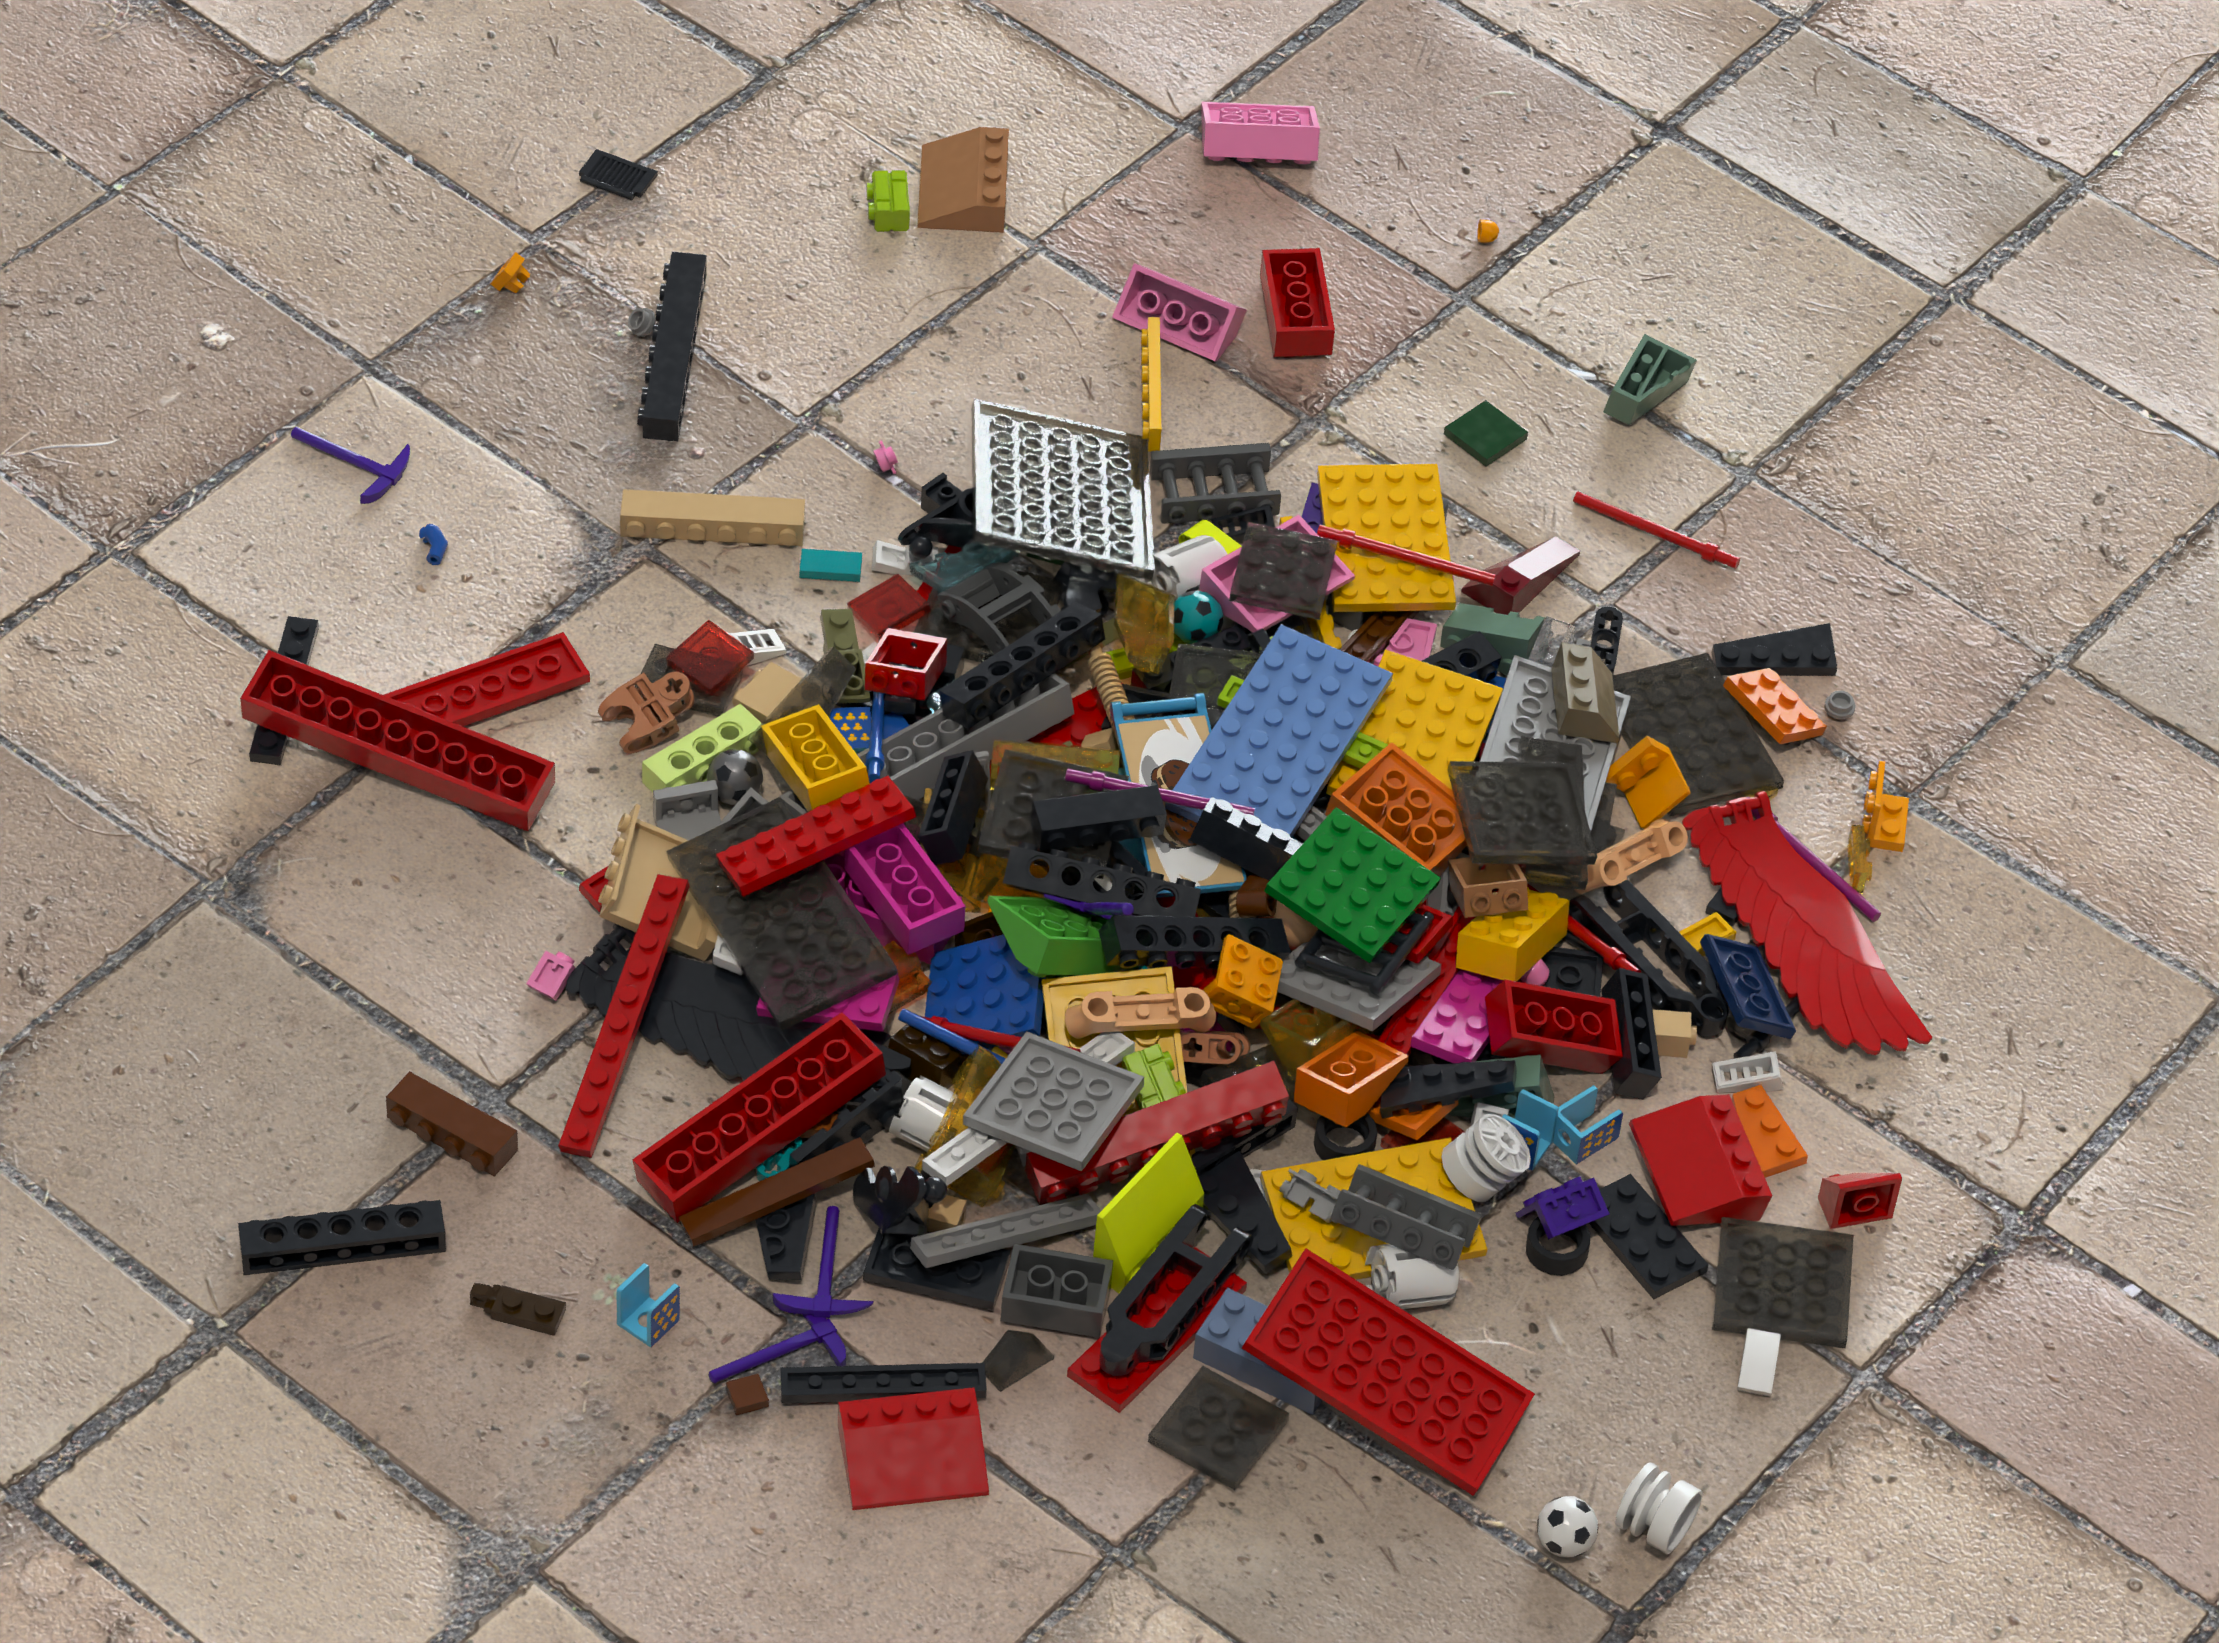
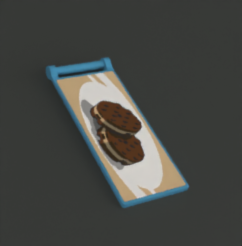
M1197 693L1193 697L1148 702L1121 704L1120 701L1110 702L1111 719L1116 731L1126 780L1149 786L1157 785L1158 788L1173 790L1212 731L1204 693ZM1195 709L1196 712L1194 714L1134 720L1123 719V716ZM1165 809L1167 816L1163 835L1140 838L1146 868L1148 871L1163 874L1164 881L1176 883L1177 878L1196 882L1195 888L1201 889V894L1239 890L1247 879L1244 868L1189 840L1197 824L1196 822ZM1163 890L1157 894L1156 898L1172 897L1174 895L1170 891Z

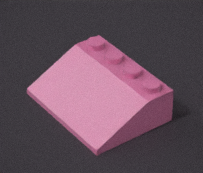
M1202 102V150L1204 156H1209L1208 159L1223 161L1226 157H1235L1241 162H1252L1254 158L1265 159L1269 163H1281L1282 159L1294 160L1296 164H1310L1311 161H1318L1320 126L1314 106Z
M1297 515L1203 568L1199 591L1207 592L1214 596L1222 607L1223 615L1254 632L1261 628L1267 630L1355 579V575L1300 515Z

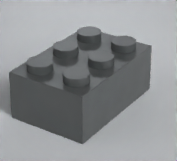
M1014 1244L1002 1295L1000 1321L1100 1338L1111 1287L1113 1260Z

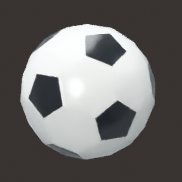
M1575 1496L1558 1497L1548 1502L1540 1512L1536 1525L1541 1544L1549 1552L1559 1557H1576L1588 1551L1595 1542L1599 1529L1594 1510L1585 1501Z

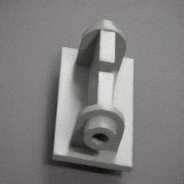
M1289 1168L1288 1172L1292 1180L1291 1182L1285 1180L1281 1185L1279 1191L1284 1194L1283 1197L1302 1208H1305L1311 1198L1315 1202L1309 1212L1329 1224L1331 1222L1337 1224V1222L1331 1220V1215L1340 1190L1331 1185H1328L1327 1189L1315 1183L1317 1178L1309 1172L1300 1169L1297 1173Z

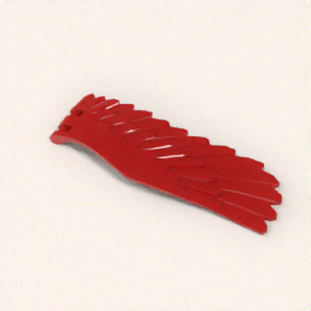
M1765 791L1755 793L1752 798L1747 799L1743 796L1726 802V805L1720 807L1716 804L1695 810L1682 820V825L1687 831L1691 830V847L1699 848V860L1702 867H1709L1711 884L1713 886L1721 885L1722 899L1726 906L1735 905L1739 922L1743 926L1749 925L1753 942L1758 947L1764 945L1768 966L1772 969L1780 970V986L1788 998L1797 996L1800 1012L1811 1029L1816 1030L1822 1027L1830 1039L1841 1047L1847 1049L1854 1042L1867 1054L1875 1056L1880 1053L1882 1042L1896 1051H1906L1909 1045L1907 1038L1919 1044L1928 1045L1932 1040L1931 1034L1887 973L1848 899L1839 889L1804 860L1786 840L1774 820L1770 800ZM1758 809L1761 818L1753 820L1751 810ZM1729 817L1732 824L1725 825L1723 818Z

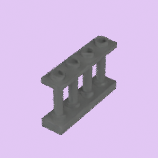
M1256 443L1151 451L1149 471L1151 481L1163 480L1167 498L1162 499L1161 523L1211 520L1269 504L1272 515H1278L1280 512L1281 492L1280 490L1268 491L1264 472H1269L1270 444ZM1252 473L1256 492L1239 493L1234 474ZM1222 475L1226 494L1209 495L1205 477ZM1193 478L1197 496L1179 497L1175 479Z
M1359 1164L1349 1189H1342L1340 1191L1331 1220L1454 1270L1463 1247L1469 1248L1472 1244L1482 1214Z

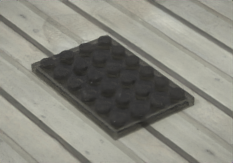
M1708 653L1613 675L1614 691L1631 696L1620 731L1629 748L1634 747L1646 736L1669 747L1690 789V795L1667 813L1669 817L1726 803L1729 800L1743 796H1754L1755 793L1761 791L1770 792L1782 789L1784 784L1782 775L1737 700L1724 688L1725 680Z

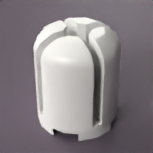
M1201 535L1157 552L1150 559L1145 560V582L1151 581L1154 591L1158 596L1154 602L1162 610L1170 612L1173 603L1180 595L1189 591H1199L1202 569L1228 555L1224 547L1213 537Z
M920 1075V1078L916 1077L903 1096L905 1100L899 1111L901 1118L893 1117L889 1132L932 1154L968 1128V1126L963 1125V1115L973 1102Z
M1390 1244L1371 1246L1367 1252L1365 1265L1371 1264L1372 1285H1366V1287L1399 1308L1410 1309L1443 1305L1450 1302L1455 1296L1460 1274L1458 1263L1455 1269L1451 1270Z

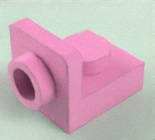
M545 951L526 984L529 988L557 1001L567 984L570 974L575 969L573 965L575 961L562 952L558 951L554 955Z

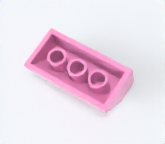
M1134 263L1112 318L1142 330L1147 329L1148 317H1159L1161 339L1217 362L1236 338L1247 310Z

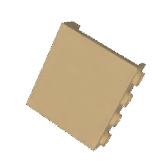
M636 804L629 814L624 813L617 827V831L621 832V834L616 839L611 850V854L615 858L614 861L610 862L605 873V878L609 881L608 885H605L598 900L602 904L599 917L637 932L657 874L688 879L690 888L669 947L705 961L715 948L719 928L722 926L725 904L730 893L731 880L718 864L717 852L637 819L641 805ZM728 844L727 847H726L724 850H726L727 848H729L730 846H733V845Z

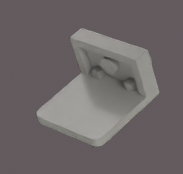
M715 780L653 790V817L656 827L714 852L720 853L724 851L725 848L710 836L712 831L721 822L718 812V787Z

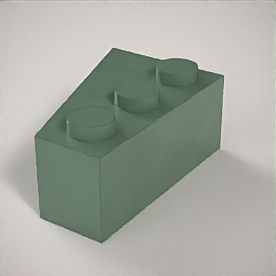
M1644 334L1612 389L1603 412L1628 425L1632 424L1685 385L1691 376L1697 360Z
M1459 603L1443 625L1440 647L1447 648L1480 631L1502 656L1497 670L1507 676L1514 655L1533 662L1538 660L1545 617L1536 616L1534 619L1520 617L1517 612L1510 611L1508 615L1494 613L1493 608Z
M1541 1055L1476 1061L1515 1060L1517 1068L1515 1091L1474 1100L1469 1095L1463 1096L1458 1099L1459 1104L1449 1113L1451 1116L1472 1118L1474 1105L1480 1102L1509 1109L1508 1116L1515 1119L1518 1095L1522 1089L1554 1104V1093Z

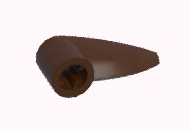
M1252 872L1247 877L1236 895V909L1240 918H1258L1275 915L1277 900L1264 892L1269 880L1261 878Z

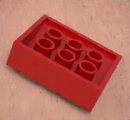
M1729 1094L1698 1096L1630 1120L1629 1126L1671 1226L1760 1221L1773 1195Z
M974 1387L838 1402V1431L852 1510L989 1495L981 1421Z

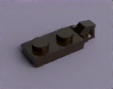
M474 1283L470 1291V1305L483 1308V1312L490 1314L492 1320L552 1336L556 1334L566 1311V1302L503 1285H493L491 1287L486 1284Z

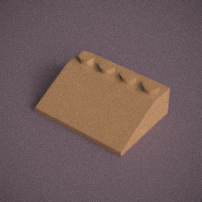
M978 127L922 145L917 228L1004 233L1009 128Z

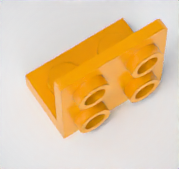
M1649 736L1643 738L1610 766L1606 778L1607 784L1624 792L1640 827L1643 829L1648 828L1655 820L1662 818L1691 793L1669 747Z
M1879 761L1877 772L1871 771L1868 789L1872 790V792L1866 791L1863 808L1869 815L1863 816L1861 833L1867 834L1866 847L1903 852L1909 798L1882 794L1885 761Z
M1228 934L1223 941L1216 978L1203 991L1208 995L1210 1003L1213 1004L1216 1012L1254 1029L1273 1013L1283 960Z

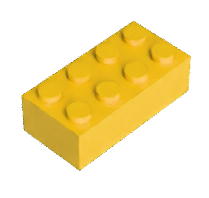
M819 704L761 725L767 756L808 812L817 806L825 805L848 792H853L870 784L866 766Z
M1527 887L1528 910L1477 916L1458 933L1456 968L1500 980L1518 981L1567 935L1570 900L1560 898L1557 894L1551 892L1540 893L1532 891Z

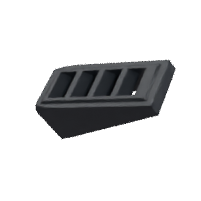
M1270 504L1211 519L1212 524L1221 531H1223L1222 527H1229L1230 533L1226 534L1238 544L1249 543L1275 528ZM1235 526H1241V530L1236 531Z

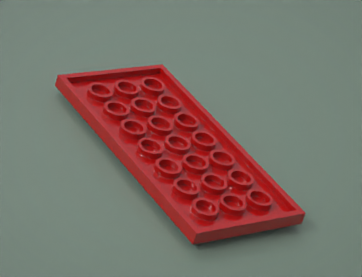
M1305 1248L1242 1346L1243 1350L1472 1496L1479 1489L1535 1395L1532 1391L1307 1248Z

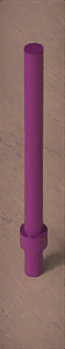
M1068 768L1065 776V781L1087 785L1090 790L1100 792L1103 789L1115 791L1149 786L1106 777V773L1098 771L1087 773ZM1158 788L1162 801L1204 810L1210 798ZM1230 803L1233 808L1244 814L1254 815L1255 808Z
M1758 809L1751 810L1755 819L1761 818ZM1773 814L1777 826L1795 851L1839 889L1848 901L1872 922L1877 921L1881 916V912L1778 822V817Z

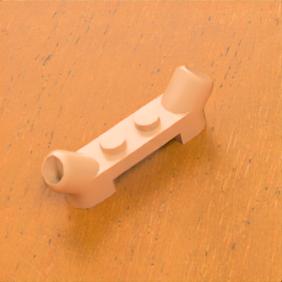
M1658 819L1652 822L1648 828L1581 862L1571 864L1568 870L1575 891L1579 894H1584L1605 886L1618 885L1627 880L1628 875L1661 858L1671 857L1681 852L1685 848L1688 839L1685 827L1677 821L1670 822L1666 819Z
M1194 987L1176 988L1172 994L1112 996V991L1094 992L1088 994L1081 1004L1068 1008L1065 1013L1067 1031L1077 1039L1102 1032L1189 1028L1198 1033H1204L1214 1025L1216 1019V1012L1213 1004L1210 1003L1208 995L1203 990Z

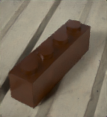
M410 1071L386 1096L387 1118L394 1124L404 1126L416 1133L421 1139L431 1141L442 1147L448 1154L462 1158L479 1171H485L495 1177L518 1151V1133L516 1129Z

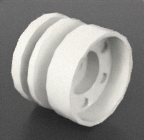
M1496 1114L1484 1115L1469 1127L1466 1132H1463L1444 1147L1441 1156L1443 1168L1450 1181L1466 1197L1477 1202L1489 1200L1504 1188L1506 1183H1510L1527 1170L1531 1160L1529 1148L1522 1135L1510 1122Z
M1647 1463L1626 1489L1616 1515L1615 1524L1623 1530L1631 1526V1535L1635 1537L1641 1535L1649 1526L1646 1539L1647 1544L1665 1554H1670L1679 1545L1690 1528L1700 1507L1703 1493L1702 1490L1684 1480L1678 1481L1669 1490L1672 1478L1671 1473L1663 1471L1659 1474V1466Z

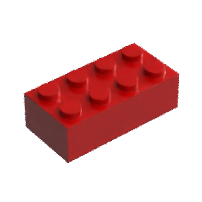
M1320 248L1262 250L1260 279L1274 357L1332 355L1335 327Z
M1506 979L1485 996L1492 1055L1509 1058L1541 1055L1544 1064L1603 1074L1623 1057L1614 999Z

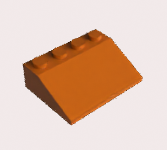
M1392 742L1331 794L1325 815L1328 816L1335 807L1339 808L1439 877L1448 868V860L1455 859L1488 820Z

